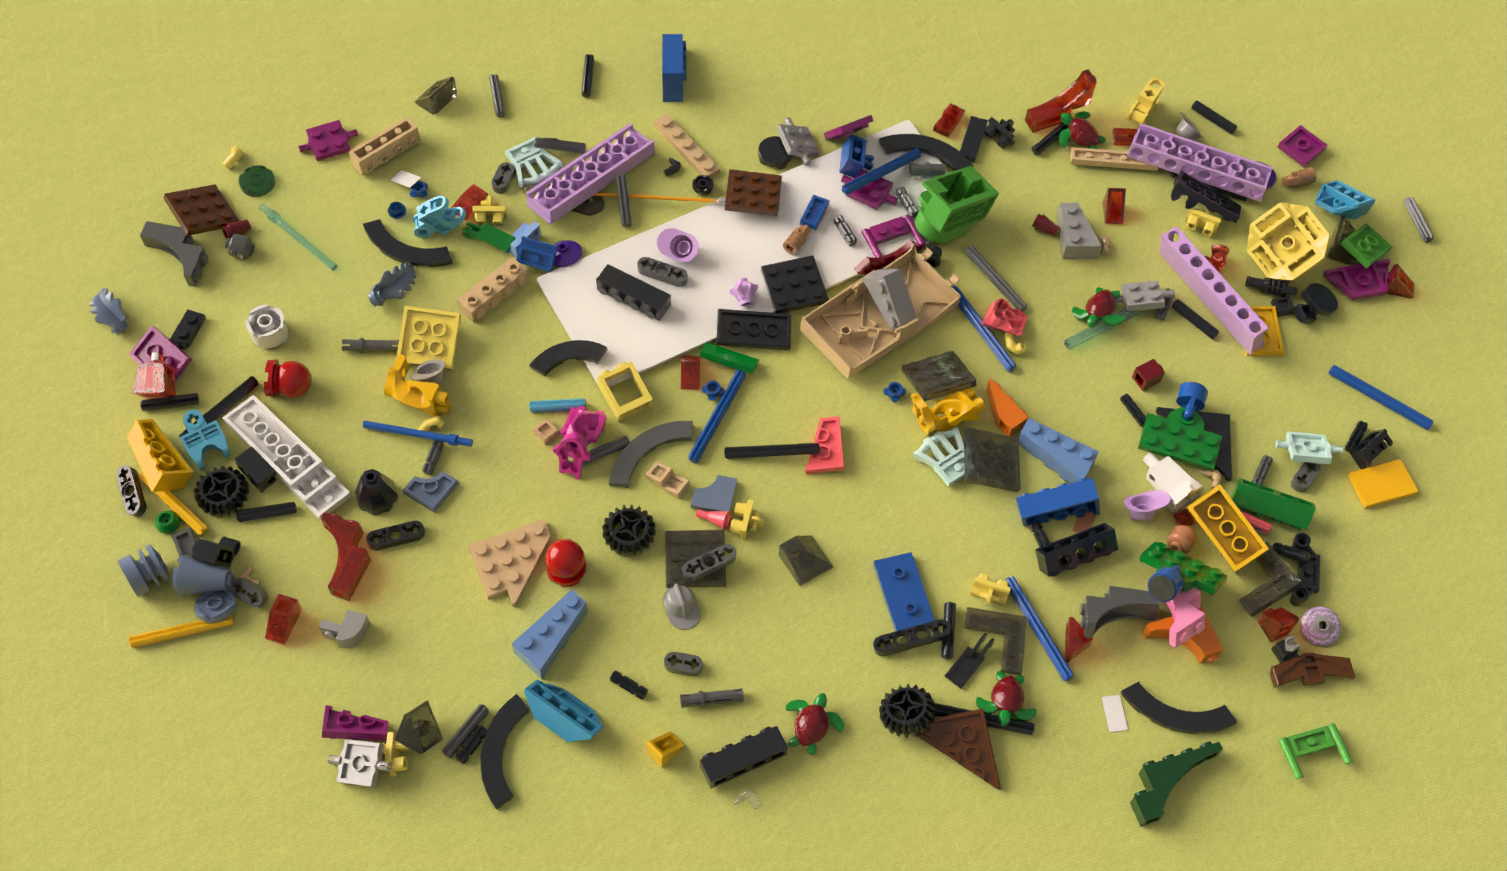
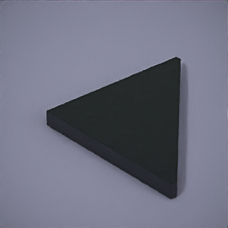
M1157 407L1156 413L1167 419L1169 413L1174 409ZM1196 411L1202 417L1205 431L1222 436L1214 469H1218L1227 481H1231L1230 414Z

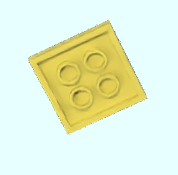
M404 306L396 360L399 354L404 355L409 364L421 365L429 360L439 359L445 362V369H453L461 314Z

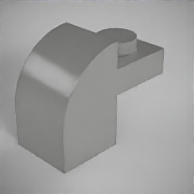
M347 610L342 625L322 620L319 628L325 638L335 640L336 638L340 648H349L362 641L370 621L366 614Z

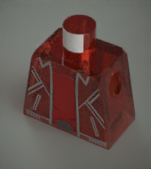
M152 353L151 363H141L139 365L132 394L141 397L176 396L174 368L163 363L164 354Z

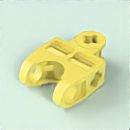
M1158 78L1150 79L1139 94L1137 102L1131 107L1126 120H1132L1139 125L1140 123L1146 124L1158 105V98L1165 85L1162 80ZM1152 84H1159L1160 88H1154Z

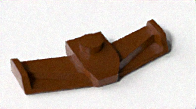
M1313 652L1303 653L1301 656L1274 665L1270 670V677L1274 688L1300 678L1302 679L1303 686L1323 684L1326 681L1324 675L1349 679L1356 677L1350 658L1321 655Z

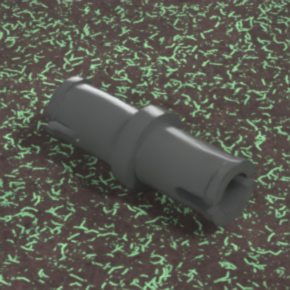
M926 162L925 164L909 165L910 175L930 176L944 175L946 173L945 163L930 164V162Z

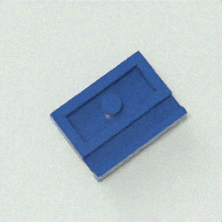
M522 236L516 260L521 264L551 272L558 245Z

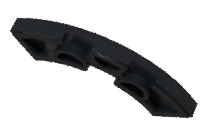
M567 341L548 348L539 354L529 366L531 369L546 376L556 366L569 359L587 360L598 364L608 349L606 346L593 341Z

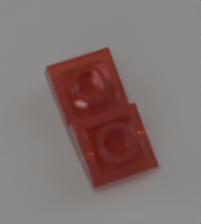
M950 103L943 111L942 117L934 125L933 131L948 138L960 122L965 110Z
M473 184L459 197L451 208H463L466 211L464 219L466 221L473 212L472 206H480L481 201L485 200L488 193Z

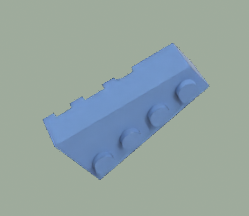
M1028 418L1017 442L1032 456L1042 460L1046 467L1056 471L1065 482L1068 481L1070 483L1086 478L1098 455V451Z

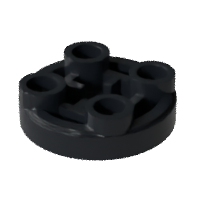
M779 136L764 139L758 148L760 163L770 167L784 169L793 156L788 155Z
M1311 283L1301 293V296L1309 306L1310 313L1313 315L1329 316L1338 308L1336 296L1329 288L1322 284Z

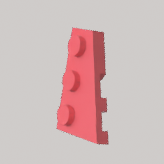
M840 416L820 418L814 442L819 443L820 453L810 454V459L805 469L806 474L844 470Z

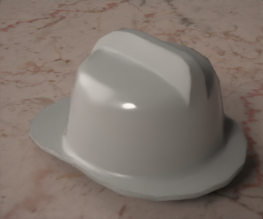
M1180 112L1182 120L1176 128L1178 136L1193 141L1200 137L1204 138L1195 124L1184 113Z
M439 359L426 361L416 368L410 378L420 382L440 384L444 380L445 362Z
M678 584L669 588L664 593L663 604L671 624L682 630L694 627L699 621L700 611L693 592L686 586H678Z

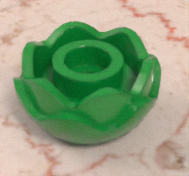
M162 511L155 518V527L162 534H171L179 528L181 519L174 511Z

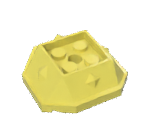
M1280 202L1250 224L1247 252L1266 277L1283 281H1295L1325 259L1330 234L1307 206ZM1286 241H1293V245L1291 247H1284Z

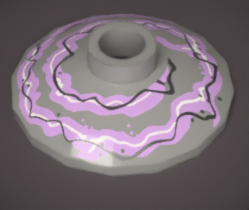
M1314 607L1307 610L1300 622L1303 637L1309 643L1316 646H1328L1334 643L1339 638L1342 630L1338 615L1326 607ZM1320 622L1325 623V629L1319 627Z

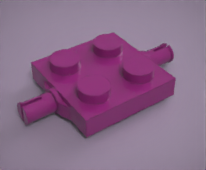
M340 120L306 129L308 143L298 147L300 153L311 150L316 160L320 161L351 151L348 143L349 138L358 136L356 129L346 132Z
M862 169L853 179L843 175L841 182L848 183L868 173V171ZM882 177L846 195L876 210L885 201L894 205L898 201V198L889 195L893 182Z

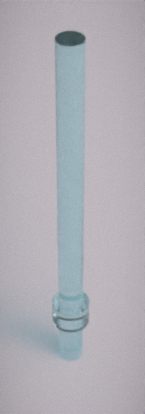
M265 204L260 205L259 209L267 215L271 222L277 223L332 271L337 269L338 266L285 222L279 213L271 210Z

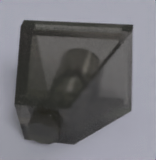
M812 535L795 536L779 545V557L799 586L833 568V565Z

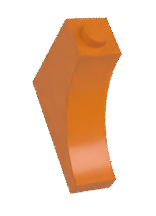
M1202 607L1198 609L1201 612L1205 613ZM1206 614L1204 630L1182 644L1195 655L1199 663L1206 661L1207 663L1215 662L1223 651ZM1171 616L1147 624L1143 630L1145 638L1162 637L1169 639L1170 628L1175 621L1174 617Z

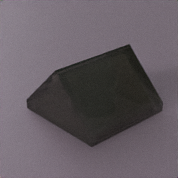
M451 76L436 81L414 102L435 116L457 96L454 77Z
M1345 215L1341 216L1333 231L1326 258L1354 265L1356 258L1340 244L1345 238L1356 231Z
M428 700L404 714L395 741L419 754L426 752L443 740Z

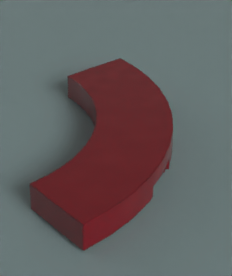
M909 240L905 245L888 255L876 258L866 257L854 269L858 274L867 275L873 270L885 268L904 255L913 243H915L917 253L922 248L918 243Z

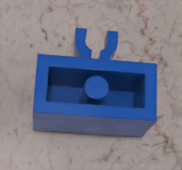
M853 134L849 136L842 146L839 173L855 178L863 167L867 170L872 169L873 163L871 162L874 160V156L865 155L866 139Z

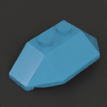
M1339 180L1322 184L1315 200L1316 205L1330 213L1349 219H1358L1360 216L1367 214L1375 203V199Z
M536 680L524 690L534 719L567 742L591 739L603 728L595 710L561 687Z

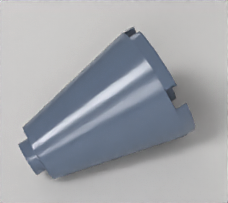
M181 555L178 558L177 562H180L179 567H174L173 589L178 590L176 595L180 596L228 590L230 586H233L235 580L234 574H232L230 569L194 559L188 555Z

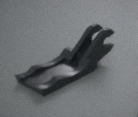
M984 633L973 649L968 646L944 675L959 688L965 685L985 660L983 656L992 646L994 639L992 638L980 654L976 651L985 641L988 634Z

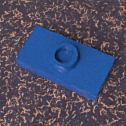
M813 194L800 220V225H808L809 228L817 230L830 204V200Z

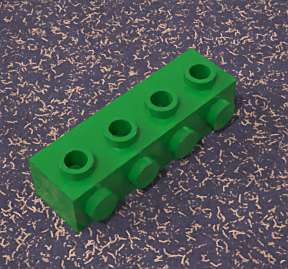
M1238 478L1231 496L1238 509L1244 510L1246 508L1252 510V513L1257 516H1269L1271 520L1277 523H1289L1292 528L1297 530L1302 528L1308 529L1316 510L1315 503L1242 478Z

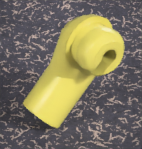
M234 146L231 149L230 156L222 164L230 169L243 156V150Z
M1005 333L1006 348L1015 355H1022L1026 350V346L1022 343L1017 344L1014 335Z
M434 416L426 419L418 430L429 431L433 426L440 429L444 426L445 421L440 416Z

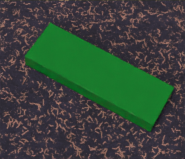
M708 342L700 353L701 358L753 374L759 362V359Z

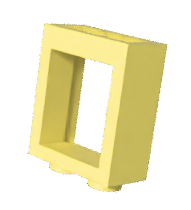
M632 361L627 364L623 362L612 371L606 370L599 375L597 384L618 422L652 406L653 399ZM630 372L642 397L619 407L606 382Z

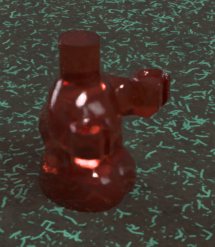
M1220 244L1212 245L1211 258L1204 256L1218 272L1226 265V258L1230 251L1227 246Z

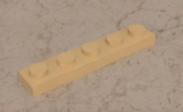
M668 114L653 122L654 127L700 175H708L712 178L720 173V168Z
M1071 147L1070 161L1073 165L1158 170L1156 166L1127 157L1128 151Z

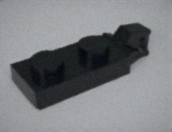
M187 309L170 340L181 350L189 348L206 320L205 315Z

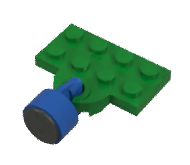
M1197 382L1181 384L1176 400L1181 408L1170 412L1167 419L1148 413L1137 449L1163 457L1169 456L1172 460L1212 472L1215 467L1222 436L1205 431L1202 417L1196 412L1205 408L1208 396L1207 388Z
M1162 542L1151 544L1141 554L1139 561L1157 569L1148 581V591L1154 599L1160 602H1169L1181 591L1186 592L1193 587L1214 595L1228 577L1220 569L1211 568L1201 560L1192 559L1181 551L1170 549Z

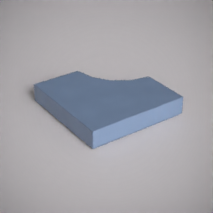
M442 471L437 476L429 479L414 476L403 489V493L435 513L459 483L458 480Z
M718 475L715 482L710 486L695 488L691 508L708 512L730 511L737 478Z

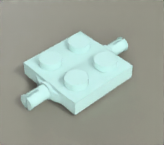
M1287 431L1286 441L1276 440L1275 448L1287 449L1291 460L1297 462L1331 464V453L1342 454L1343 452L1342 446L1331 445L1327 441L1326 435Z

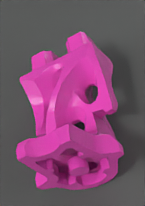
M578 406V408L571 407L566 423L561 431V436H564L560 444L553 448V452L559 458V473H570L574 475L575 479H580L584 460L590 461L591 454L586 447L591 442L596 443L601 433L605 432L607 415H605L604 411L597 410L591 412L584 406ZM568 456L573 458L572 462L568 460Z

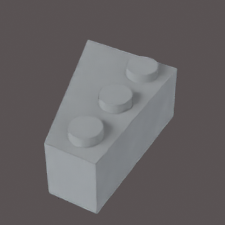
M1060 203L1057 212V223L1059 226L1062 259H1098L1102 246L1078 203Z
M901 269L876 270L862 277L864 284L890 329L902 327L917 318Z

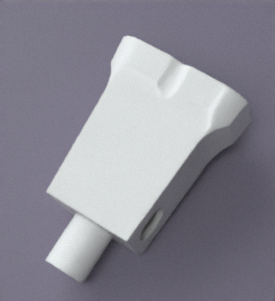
M1152 453L1144 457L1143 461L1149 467L1146 479L1155 490H1161L1170 495L1171 500L1167 507L1172 513H1176L1201 495L1204 486L1190 477L1169 456L1161 461Z

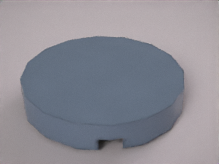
M230 590L202 593L195 601L194 611L198 619L203 622H220L234 612L236 598Z

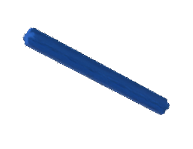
M915 148L842 185L841 190L845 195H848L919 159L922 152Z
M953 286L961 295L958 305L1004 368L1008 372L1014 370L1016 367L1015 362L991 330L981 325L983 322L982 318L958 286Z
M1333 365L1329 370L1331 376L1424 429L1428 430L1432 426V419L1342 368Z
M737 370L688 456L691 462L697 463L744 381L745 372Z
M1008 577L1005 581L1008 582V587L1011 588L1010 593L1061 678L1065 682L1071 680L1074 677L1072 670L1015 577Z

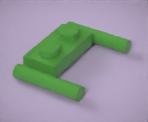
M1335 723L1278 740L1296 780L1304 777L1296 758L1330 749L1334 746L1337 747L1345 765L1353 763Z

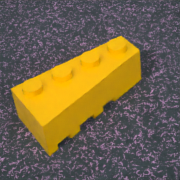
M153 419L137 420L127 438L151 491L184 489L194 473L192 468Z

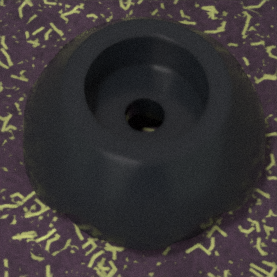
M699 175L693 180L692 188L699 195H707L714 189V181L708 175Z

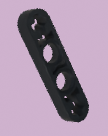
M939 619L878 636L873 642L874 651L879 656H888L945 640L951 634L950 624L946 620ZM942 626L944 633L938 631V627ZM931 628H932V631H933V633H934V636H932V637H931V631H930ZM919 631H925L928 635L925 639H918L916 634ZM900 636L908 639V642L904 645H900L896 641ZM891 639H893V644L895 647H892L890 642ZM883 642L886 649H881L880 643Z

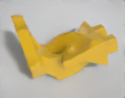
M399 354L393 367L388 370L384 387L385 396L394 398L411 408L428 412L432 417L438 416L439 413L448 415L452 406L451 402H448V393L442 392L440 386L434 382H420L408 379L405 382L410 364L404 355Z
M956 386L948 397L935 401V405L931 409H929L918 393L911 395L914 406L912 410L926 435L935 431L951 430L963 420H978V412L985 409L983 400L980 397L975 399L976 394L971 387L962 390L959 386ZM938 414H945V416H942V417H938L937 415H938Z

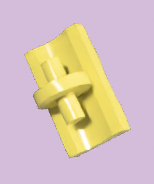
M488 195L487 201H481V206H472V211L478 225L486 223V216H493V224L503 225L504 216H507L505 206H499V201H493L492 195Z
M1191 208L1185 221L1187 222L1186 228L1193 231L1196 227H1200L1203 229V235L1211 237L1213 233H1216L1221 219L1210 214L1207 208L1206 211Z
M749 499L747 504L736 503L734 515L743 517V521L732 519L730 531L740 534V539L746 540L749 525L751 526L750 530L755 532L757 528L763 527L764 520L760 518L759 512H755L754 516H752L754 501Z
M980 574L979 577L975 578L971 595L986 599L984 604L986 606L989 605L990 601L1003 605L1006 604L1011 589L1008 587L1007 581L998 580L997 583L989 581L990 577L985 574Z
M394 732L387 733V742L384 745L382 762L392 763V767L385 766L392 768L389 771L390 776H397V771L407 770L408 760L405 756L399 757L400 751H408L410 748V740L407 737L397 736Z

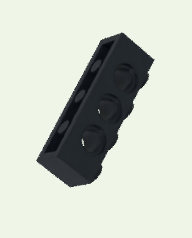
M1106 523L1035 549L1039 570L1048 577L1057 576L1062 571L1075 569L1080 564L1093 562L1096 558L1108 556L1112 552L1119 550L1115 528Z

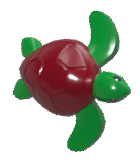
M1078 112L1075 114L1074 119L1069 113L1061 114L1062 122L1069 127L1059 135V143L1063 148L1067 146L1070 137L1077 144L1088 146L1089 149H1097L1096 145L1106 141V138L1099 136L1095 127L1085 120L1091 116L1089 112Z
M1098 287L1096 294L1087 301L1086 310L1079 309L1078 307H1073L1072 309L1076 319L1081 321L1088 319L1087 324L1090 328L1098 325L1099 320H1103L1108 326L1119 325L1125 320L1123 315H1111L1115 311V299L1120 297V291L1111 292L1108 289L1104 290Z
M998 671L996 674L998 682L991 692L992 701L984 700L981 697L976 698L977 707L979 709L983 708L984 713L992 714L998 710L1001 711L999 713V721L1003 726H1007L1011 722L1012 713L1021 721L1031 720L1037 714V710L1034 708H1022L1025 700L1021 687L1024 682V676H1006L1005 673Z
M820 693L815 698L814 705H809L804 700H793L786 705V711L799 712L794 722L796 736L789 740L790 747H797L801 744L802 746H807V751L811 755H815L817 750L815 743L819 742L826 735L829 724L834 726L839 732L843 731L844 723L840 716L834 712H825L824 710L827 705L825 693Z

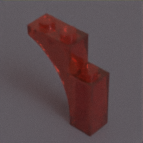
M1089 69L1082 71L1073 84L1055 98L1039 106L1027 109L1025 122L1032 133L1063 123L1060 117L1061 114L1069 113L1071 115L1072 110L1090 104L1097 80Z
M324 512L321 521L324 528L335 538L338 548L337 566L327 587L331 595L350 601L371 561L368 551L363 547L357 546L364 533L357 521H348L342 519L338 514Z

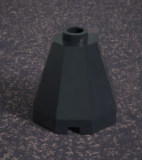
M374 469L364 471L355 490L359 508L363 511H368L372 515L390 511L393 507L392 504L398 499L394 481Z

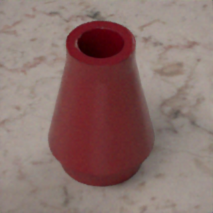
M1038 214L1032 224L1035 230L1053 236L1056 235L1059 226L1044 214Z
M247 219L226 223L222 227V232L227 239L231 238L233 234L242 235L251 229V225Z

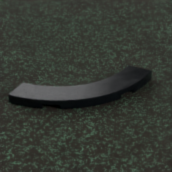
M895 134L879 138V143L886 154L918 148L922 153L941 158L953 171L968 166L973 167L972 163L956 148L932 137L918 134Z
M380 219L363 223L364 230L370 241L383 254L404 264L409 262L413 266L429 265V267L453 264L447 246L441 248L409 246L391 236L384 228Z
M1139 681L1121 691L1124 699L1138 713L1141 712L1144 716L1151 719L1153 723L1173 731L1190 734L1212 733L1227 729L1237 723L1226 705L1202 712L1179 710L1157 700L1143 688Z
M518 694L509 699L494 716L485 734L481 749L482 780L487 795L496 810L514 797L505 781L502 760L505 742L510 731L529 713L528 707Z

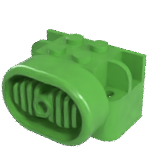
M972 166L923 181L922 185L927 191L922 192L919 196L922 206L915 218L916 229L923 237L936 243H946L963 237L968 233L972 224L983 220L988 215L999 192Z

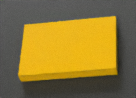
M1249 306L1269 329L1264 333L1263 342L1265 345L1253 352L1252 355H1249L1246 351V356H1283L1284 347L1276 307Z
M1401 459L1350 472L1347 475L1364 509L1413 496L1419 492Z

